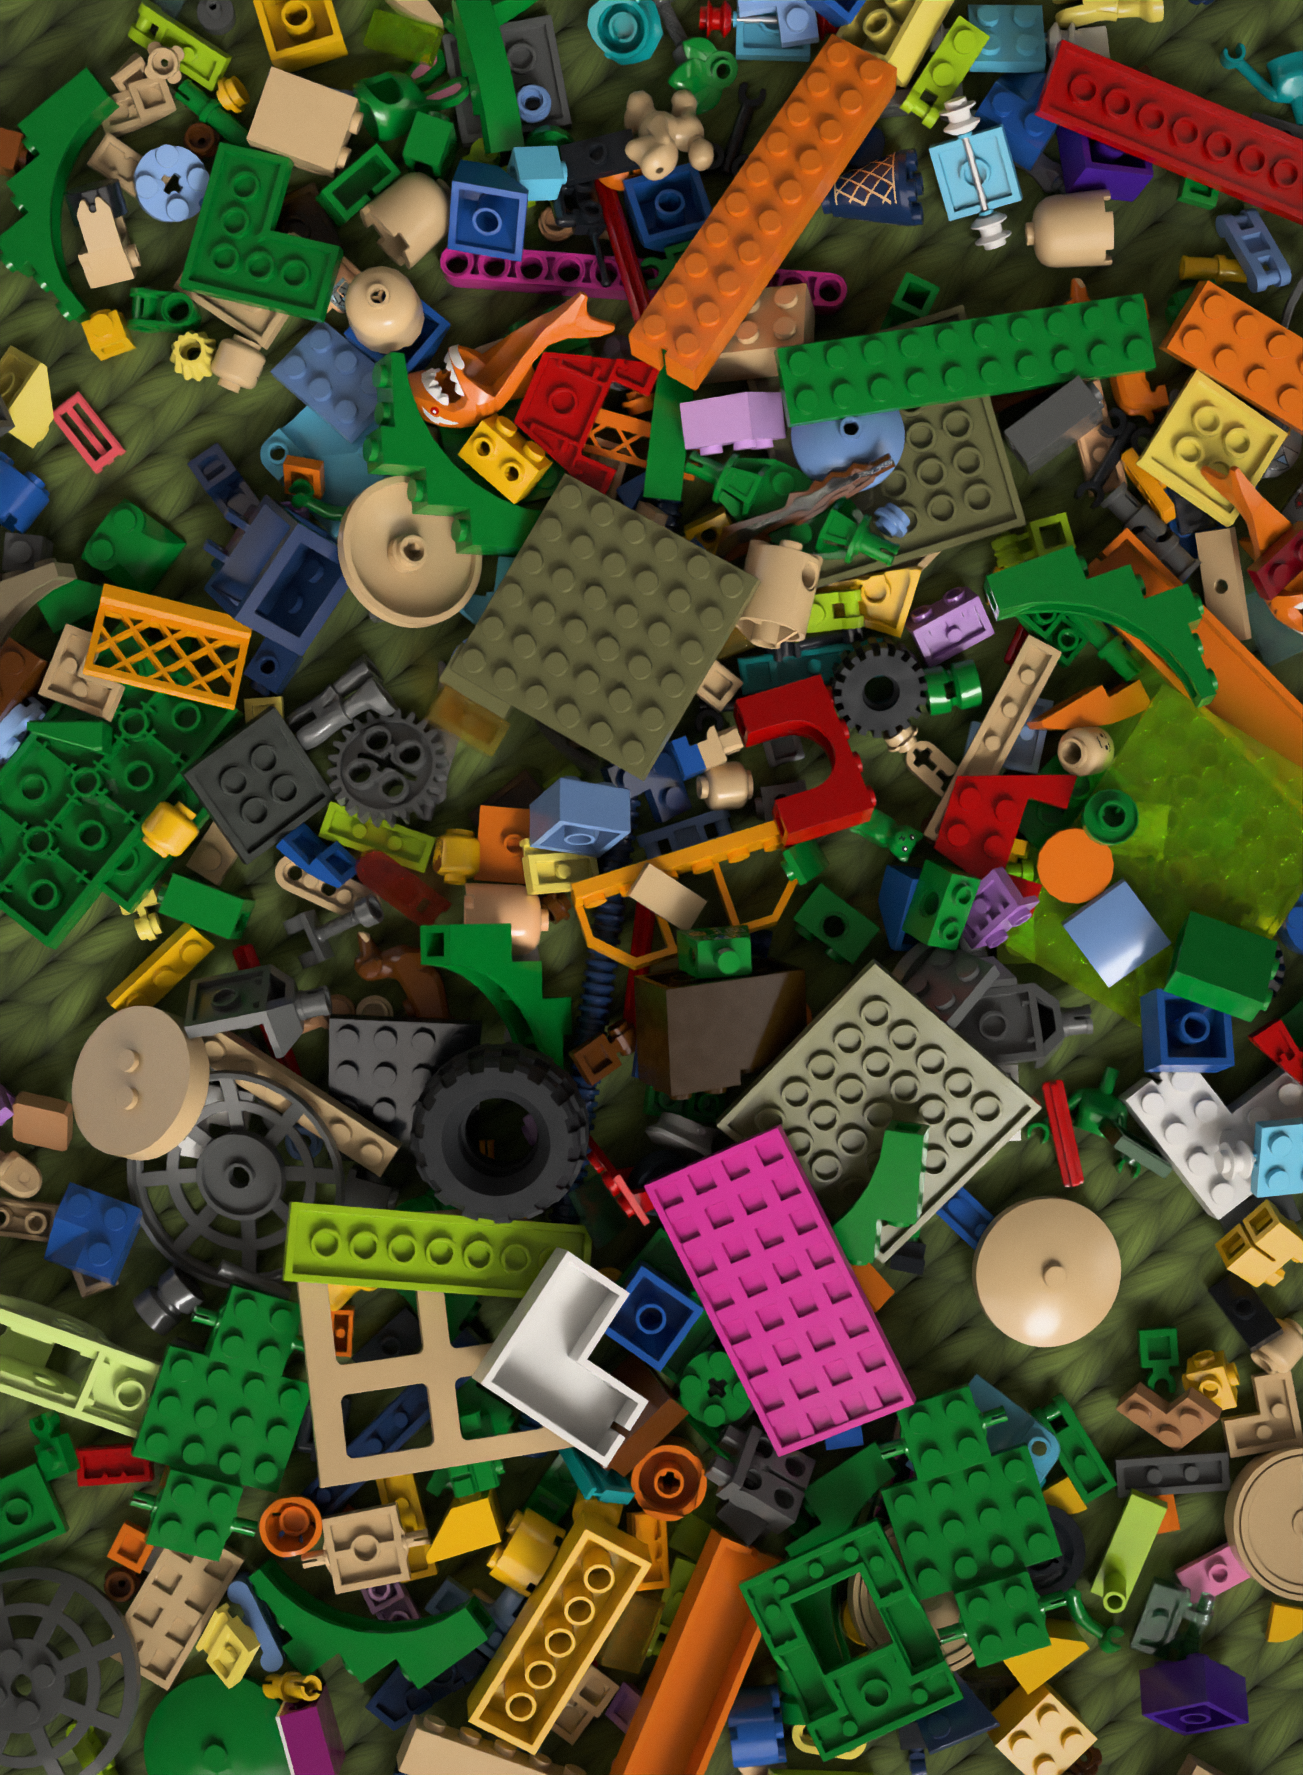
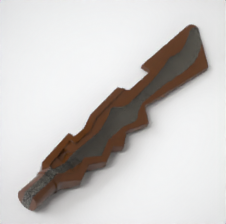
M890 453L868 463L853 462L846 470L831 471L823 480L815 479L808 490L789 492L785 507L723 526L715 555L730 562L748 552L751 540H761L768 543L772 540L768 534L790 522L799 526L825 511L835 500L843 496L846 499L850 498L873 483L875 478L881 473L895 467Z

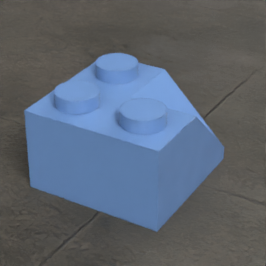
M564 776L554 782L530 804V847L599 858L631 832L630 790L617 788L615 784L610 782L594 784L582 782L580 778L575 776Z

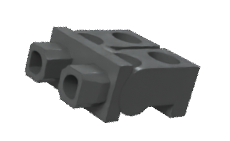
M728 1424L720 1431L716 1446L730 1453L729 1460L716 1454L708 1463L704 1476L719 1486L716 1496L723 1500L729 1499L735 1506L751 1511L767 1521L766 1528L776 1534H780L796 1522L805 1495L803 1491L807 1489L816 1460L797 1450L778 1457L768 1435L763 1434L761 1429L752 1425L746 1431H743Z

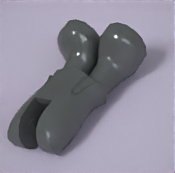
M363 654L352 662L349 669L333 684L329 683L322 693L291 712L286 718V722L290 730L296 732L295 738L303 750L306 751L323 743L341 727L353 723V718L366 710L372 709L384 716H388L397 711L398 707L388 690L382 685L384 679L379 669L366 654ZM356 691V692L353 693L349 698L345 699L346 696H348V695L351 694L352 692Z

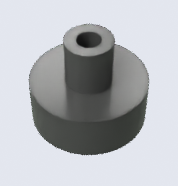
M201 0L199 2L197 17L206 32L212 35H223L234 27L236 12L230 0Z

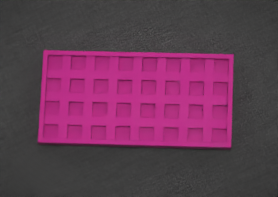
M781 1124L650 1180L644 1185L778 1457L915 1404L917 1398Z

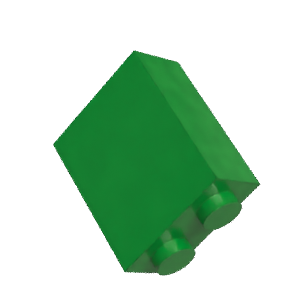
M1190 910L1178 929L1163 991L1252 1022L1260 1010H1267L1272 999L1273 989L1268 988L1269 981L1275 977L1280 963V959L1275 957L1278 942Z

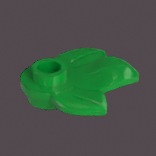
M692 37L682 42L687 60L672 72L667 83L677 91L684 89L690 91L696 98V115L708 112L719 103L723 88L730 86L737 77L738 63L730 52L717 50L710 40L703 37ZM724 63L726 66L725 73L722 76H717V67Z

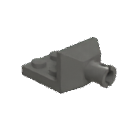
M271 964L191 980L184 1028L188 1038L191 1039L201 1036H213L220 1032L235 1029H248L255 1025L263 1024L275 1057L281 1058L286 1055L303 1033L304 1020L322 1015H332L331 995L326 985L304 991L298 990L293 978Z
M1028 983L989 988L955 1029L998 1066L1033 1061L1034 1069L1042 1068L1062 1046L1065 1037L1093 1034V1020L1089 1016L1092 1014L1089 1004L1060 1008L1059 1000L1037 984Z

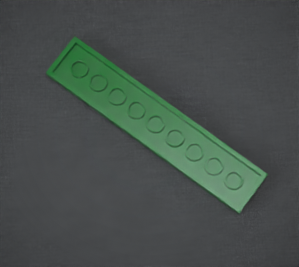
M1143 293L777 348L774 351L788 427L1065 385L1078 375L1084 382L1148 372L1156 368Z

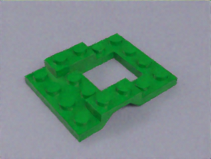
M878 1517L739 1581L738 1586L773 1658L784 1671L793 1689L805 1725L823 1762L964 1698L961 1687L946 1659L944 1648L912 1583H909ZM860 1572L892 1640L827 1670L809 1632L805 1631L792 1603Z

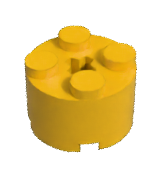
M527 1507L524 1512L518 1509L515 1510L505 1527L506 1532L509 1533L508 1538L503 1545L500 1543L495 1544L486 1560V1566L491 1568L488 1575L529 1598L532 1592L527 1586L530 1582L536 1586L538 1585L559 1548L556 1546V1542H554L556 1536L564 1538L566 1530Z

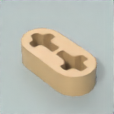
M928 741L916 742L910 750L905 752V765L909 771L936 796L942 799L945 793L941 789L943 781L936 773L940 771L943 775L949 777L955 774L958 767L935 745ZM915 749L919 752L927 749L931 753L928 756V760L935 766L933 771L924 764L919 767L914 765L913 762L916 756L913 752Z

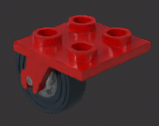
M589 1134L588 1147L591 1151L586 1154V1157L598 1174L603 1170L605 1171L601 1174V1180L612 1196L615 1197L619 1193L621 1194L616 1200L626 1215L630 1218L635 1214L644 1226L650 1223V1220L646 1214L658 1216L644 1185L650 1180L689 1163L675 1151L659 1150L642 1158L634 1167L616 1170Z

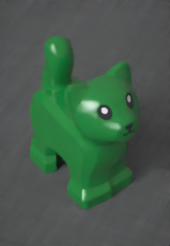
M874 808L869 822L850 827L849 830L880 848H889L903 863H907L909 857L916 854L917 849L915 845L923 838V833L905 824L898 825L894 819Z

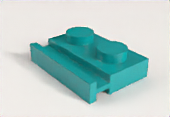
M576 1447L558 1450L585 1499L590 1500L592 1496H595L598 1501L604 1503L629 1504L635 1492L626 1476H622L613 1468L609 1471L604 1470L596 1460Z

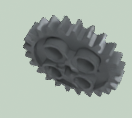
M399 708L395 711L393 717L380 714L379 719H375L370 712H367V723L362 724L359 720L354 719L355 731L351 732L342 729L346 741L333 742L339 754L328 755L331 764L336 766L327 770L328 776L335 780L329 784V787L333 793H339L335 799L340 806L346 805L345 810L350 816L358 813L357 818L363 824L370 817L372 823L377 828L380 827L383 819H386L390 827L394 828L397 817H401L406 824H410L409 813L414 811L418 816L423 817V811L420 806L426 804L434 807L435 804L430 797L431 794H443V790L437 781L448 780L446 772L441 769L449 766L446 756H442L447 749L443 742H438L440 736L436 729L429 731L431 726L426 719L418 723V718L414 712H411L406 719ZM383 739L388 740L384 748L373 750L376 742ZM414 753L421 754L415 763H405L409 755ZM363 754H364V755H366V756L371 757L372 760L370 761V760H368V759L359 758V757H360V755H363ZM377 763L381 764V766L386 767L384 771L381 770L380 766ZM393 764H394V766L396 767V769H397L398 772H396L395 770L391 769V767H392ZM371 772L370 777L366 781L356 782L357 777L361 773ZM403 775H405V776L407 775V776H410V777H417V780H416V781L408 780V779H406ZM404 786L403 791L399 795L394 797L388 796L389 791L393 787Z

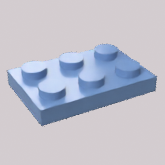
M325 321L324 323L318 322L270 371L276 380L351 444L375 420L374 411L377 404V391L372 383V371L375 363Z

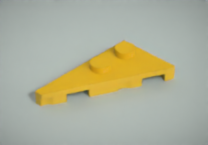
M912 566L869 573L816 589V593L861 589L862 600L858 601L860 615H864V627L901 638L923 567ZM834 604L835 617L845 616L844 604Z

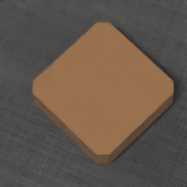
M22 1091L18 1093L12 1105L14 1112L13 1138L19 1142L62 1152L67 1150L73 1138L72 1104L68 1101Z

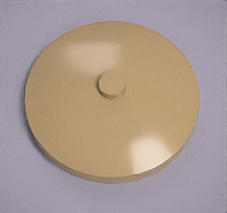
M388 477L364 489L346 509L338 532L337 548L340 567L346 583L354 596L375 616L401 627L421 628L435 625L458 613L469 602L480 580L482 555L456 554L455 541H453L451 536V526L454 518L450 516L412 514V504L407 496V486L410 477Z
M1057 1196L1027 1198L1016 1202L999 1213L981 1235L972 1263L974 1292L986 1317L993 1325L1012 1339L1037 1347L1065 1345L1091 1332L1101 1323L1116 1299L1121 1279L1119 1250L1106 1224L1094 1212L1083 1205Z

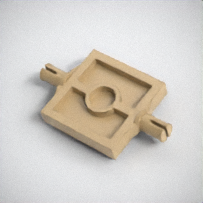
M397 1502L323 1516L322 1527L325 1538L323 1549L301 1554V1560L304 1561L302 1563L304 1569L326 1564L327 1569L332 1575L335 1594L410 1580L409 1548L431 1544V1537L429 1535V1528L406 1532L400 1520Z

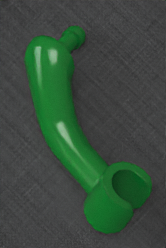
M297 479L288 489L290 493L296 494L291 500V505L294 508L301 509L306 507L328 520L341 522L348 506L332 505L313 497L314 488L305 479Z
M1075 1582L1063 1593L1070 1615L1077 1624L1098 1638V1644L1102 1651L1110 1654L1117 1652L1122 1647L1113 1643L1110 1636L1119 1638L1124 1635V1630L1119 1626H1112L1107 1629L1103 1624L1095 1620L1085 1609L1081 1600L1082 1593L1075 1589Z

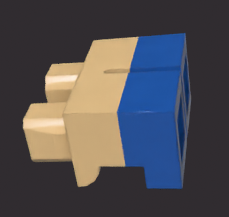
M713 725L706 732L703 741L689 746L686 736L675 739L670 743V748L683 782L702 775L711 768L725 764L727 762L726 756L737 753L744 747L736 726L716 732Z

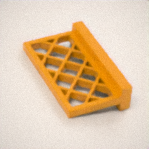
M104 583L83 674L234 710L252 629L234 620L226 613ZM105 616L121 620L127 630L111 638L103 626ZM148 627L159 629L165 639L149 647L139 632ZM100 635H101V637L103 638L104 642L98 644L99 638H100ZM133 636L142 651L126 659L116 644ZM186 636L196 638L202 646L200 650L188 656L177 643L178 640ZM170 645L180 660L164 668L154 653ZM223 645L239 649L238 658L226 665L222 663L214 651ZM108 648L111 649L119 663L110 668L93 664L95 655ZM207 654L217 670L201 677L192 662ZM147 657L157 670L156 673L145 677L137 675L131 665ZM185 666L195 681L187 686L175 684L169 674ZM235 668L234 676L232 677L229 671ZM222 675L231 687L229 697L213 693L206 683Z

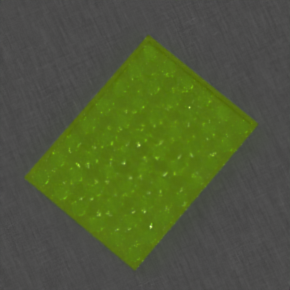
M1164 683L1161 684L1091 796L1105 789H1116L1128 794L1136 803L1139 812V823L1135 833L1121 844L1108 846L1111 850L1114 868L1112 879L1106 889L1124 878L1170 940L1171 944L1114 985L1108 987L1061 924L1063 920L1090 901L1078 904L1062 902L1050 895L1043 885L1038 897L1040 902L1035 906L1033 916L1023 924L1006 932L1008 938L1003 942V944L1142 1028L1140 997L1154 989H1164L1177 932L1190 910L1272 940L1303 893V768L1203 707L1195 708L1192 700ZM1081 811L1071 827L1083 828L1081 824ZM1038 877L1035 883L1042 884Z

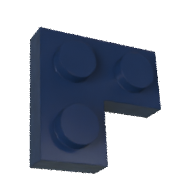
M668 741L644 782L612 763L600 769L605 782L613 783L617 788L629 789L630 799L644 792L655 822L663 823L692 808Z

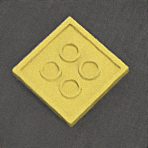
M1196 370L1189 376L1137 460L1136 465L1228 528L1234 524L1240 513L1232 503L1205 480L1200 472L1202 466L1206 465L1225 475H1228L1229 469L1232 466H1237L1255 488L1288 433Z

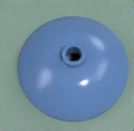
M899 410L859 417L851 416L840 420L791 427V446L794 457L801 470L812 481L815 479L823 480L831 471L846 470L853 462L868 463L890 453L891 458L873 467L869 471L855 473L847 478L833 477L823 487L828 490H833L859 476L870 474L891 461H894L896 467L902 455L905 442L904 424ZM847 424H852L857 428V433L848 435L843 427ZM895 467L881 473L875 478L873 483L859 492L880 484L892 473Z

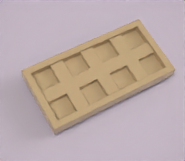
M226 1544L224 1545L219 1562L163 1549L124 1616L135 1639L140 1659V1673L143 1677L168 1691L246 1556ZM120 1652L110 1656L123 1664Z

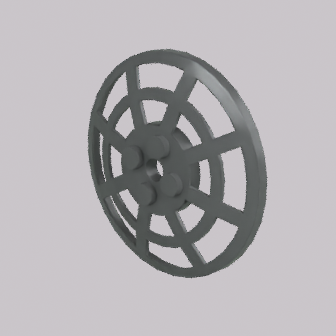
M210 1071L209 1082H220L224 1100L205 1105L196 1124L187 1135L204 1148L198 1159L197 1167L179 1168L182 1148L178 1145L168 1152L166 1169L144 1172V1160L127 1159V1184L132 1205L141 1208L143 1215L140 1225L151 1242L170 1262L176 1264L185 1273L205 1283L223 1288H229L231 1283L245 1286L217 1274V1268L196 1259L186 1251L202 1235L219 1246L241 1250L242 1268L279 1284L286 1282L282 1281L283 1267L270 1272L257 1273V1250L276 1246L286 1240L289 1205L282 1198L286 1182L306 1181L302 1203L313 1204L317 1182L336 1184L334 1205L344 1206L345 1174L341 1155L332 1134L321 1117L303 1098L288 1087L268 1077L247 1071ZM235 1080L262 1085L282 1095L292 1104L281 1115L263 1104L249 1100H240ZM227 1111L231 1131L214 1138L198 1124L211 1115ZM243 1111L261 1115L274 1122L275 1125L265 1137L255 1132L247 1131ZM303 1114L313 1123L324 1140L333 1168L315 1167L314 1159L306 1141L294 1127ZM286 1135L291 1138L297 1147L304 1166L285 1165L276 1147ZM234 1167H242L248 1172L249 1183L243 1184L236 1180L233 1172ZM197 1182L201 1195L208 1203L199 1214L194 1211L188 1202L181 1183ZM169 1186L175 1206L189 1224L176 1240L166 1232L156 1217L148 1198L146 1187ZM272 1209L286 1226L273 1234L257 1238L256 1218L265 1215ZM218 1214L233 1220H240L242 1238L225 1234L209 1224Z
M45 1566L19 1567L0 1572V1765L19 1769L43 1765L48 1775H66L58 1758L77 1745L91 1725L112 1734L94 1761L77 1775H98L109 1765L122 1748L132 1729L139 1705L141 1689L140 1659L135 1639L127 1621L114 1602L101 1589L78 1574L60 1568ZM31 1578L49 1580L60 1584L49 1606L31 1602L15 1603L6 1606L2 1583ZM74 1591L84 1596L100 1611L110 1625L115 1638L93 1646L82 1627L64 1613ZM15 1615L40 1616L43 1619L34 1637L14 1639L9 1617ZM57 1625L61 1626L73 1638L81 1652L64 1659L62 1654L49 1643ZM120 1652L124 1667L125 1686L122 1708L118 1718L99 1711L97 1708L101 1692L99 1661ZM84 1667L87 1669L88 1678L85 1705L68 1698L70 1692L69 1673ZM21 1674L27 1675L32 1682V1689L27 1696L20 1694L16 1688V1681ZM60 1713L78 1720L69 1735L57 1746L53 1747L45 1726L53 1722ZM10 1733H29L38 1754L21 1757L7 1755L3 1752Z

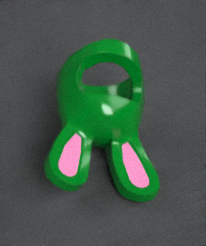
M434 47L428 48L420 54L404 73L399 70L388 71L371 78H364L353 82V96L359 101L360 112L364 113L362 123L369 135L375 141L386 142L408 133L411 130L417 111L422 113L441 111L459 105L470 92L468 80L461 76L455 77L437 88L423 92L443 74L447 65L443 51Z

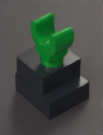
M921 1228L886 1261L885 1266L889 1269L923 1275L926 1244L917 1242Z

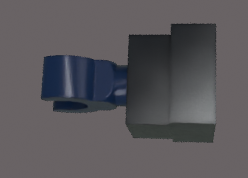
M915 1720L897 1729L898 1741L901 1750L908 1749L911 1775H927L924 1748L927 1747Z

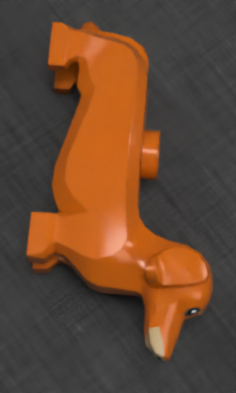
M1079 278L1071 279L1070 299L1063 305L1091 301L1083 281ZM1144 299L1145 307H1146V313H1147V319H1149L1150 317H1149L1147 302H1146V299ZM1145 372L1109 378L1114 400L1120 410L1126 415H1143L1147 422L1152 424L1155 421L1153 413H1159L1163 408L1170 405L1165 385L1157 386L1155 391L1152 392L1150 384L1145 378Z

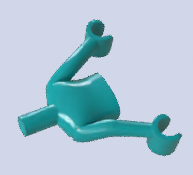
M1242 43L1236 45L1237 59L1231 58L1228 55L1227 48L1224 47L1220 54L1221 65L1226 69L1236 68L1267 100L1290 104L1296 124L1303 126V51L1280 56L1266 64L1271 76V86L1244 60L1246 48Z

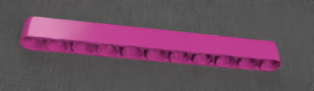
M446 248L440 258L441 269L446 281L450 285L459 288L574 296L582 291L590 298L628 300L615 256H604L607 270L612 271L617 276L616 280L608 288L603 287L596 279L600 273L596 255L523 249V258L519 262ZM638 258L640 268L641 262L644 260L642 258ZM456 259L465 260L468 263L467 268L461 273H453L448 269L452 261ZM492 262H500L505 266L502 274L498 276H491L485 271ZM529 265H537L542 269L540 276L535 279L526 278L522 273ZM570 267L575 268L580 273L576 280L567 282L560 278L559 275L562 270ZM654 268L642 271V273L652 276L653 279L659 274ZM777 269L765 287L806 283L815 309V315L825 316L834 315L840 311L847 293V285L844 279L837 274ZM660 287L654 290L647 289L650 300L653 299ZM826 287L833 288L837 291L839 298L832 302L825 301L821 298L819 291Z

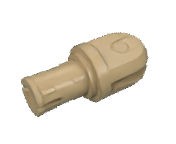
M0 1150V1187L13 1196L23 1199L37 1194L43 1180L38 1167L15 1150L12 1152L8 1151L7 1153Z

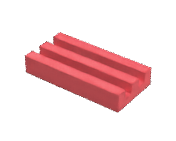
M79 391L53 410V420L96 474H99L105 465L113 463L115 461L114 458L118 455L122 456L126 452ZM78 403L113 447L111 450L107 451L75 411L74 405ZM65 412L69 414L101 455L98 460L93 458L61 415Z

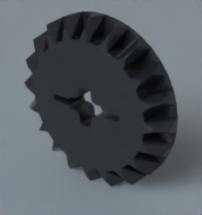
M1049 1504L1046 1505L1062 1556L1026 1567L1033 1588L1038 1592L1039 1596L1056 1592L1062 1589L1063 1593L1066 1592L1080 1576L1086 1554L1084 1537L1077 1523L1068 1513L1055 1505Z

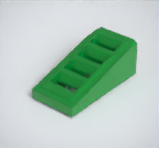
M29 720L27 722V730L41 738L105 756L112 755L113 728L102 720Z

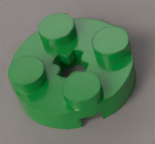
M714 1348L702 1350L692 1356L683 1367L679 1382L681 1401L689 1411V1414L696 1420L706 1423L708 1426L718 1427L738 1420L749 1409L751 1401L725 1350H714ZM714 1378L720 1381L723 1378L726 1380L727 1383L723 1387L725 1393L721 1396L717 1393L710 1395L707 1392L710 1389L709 1379Z

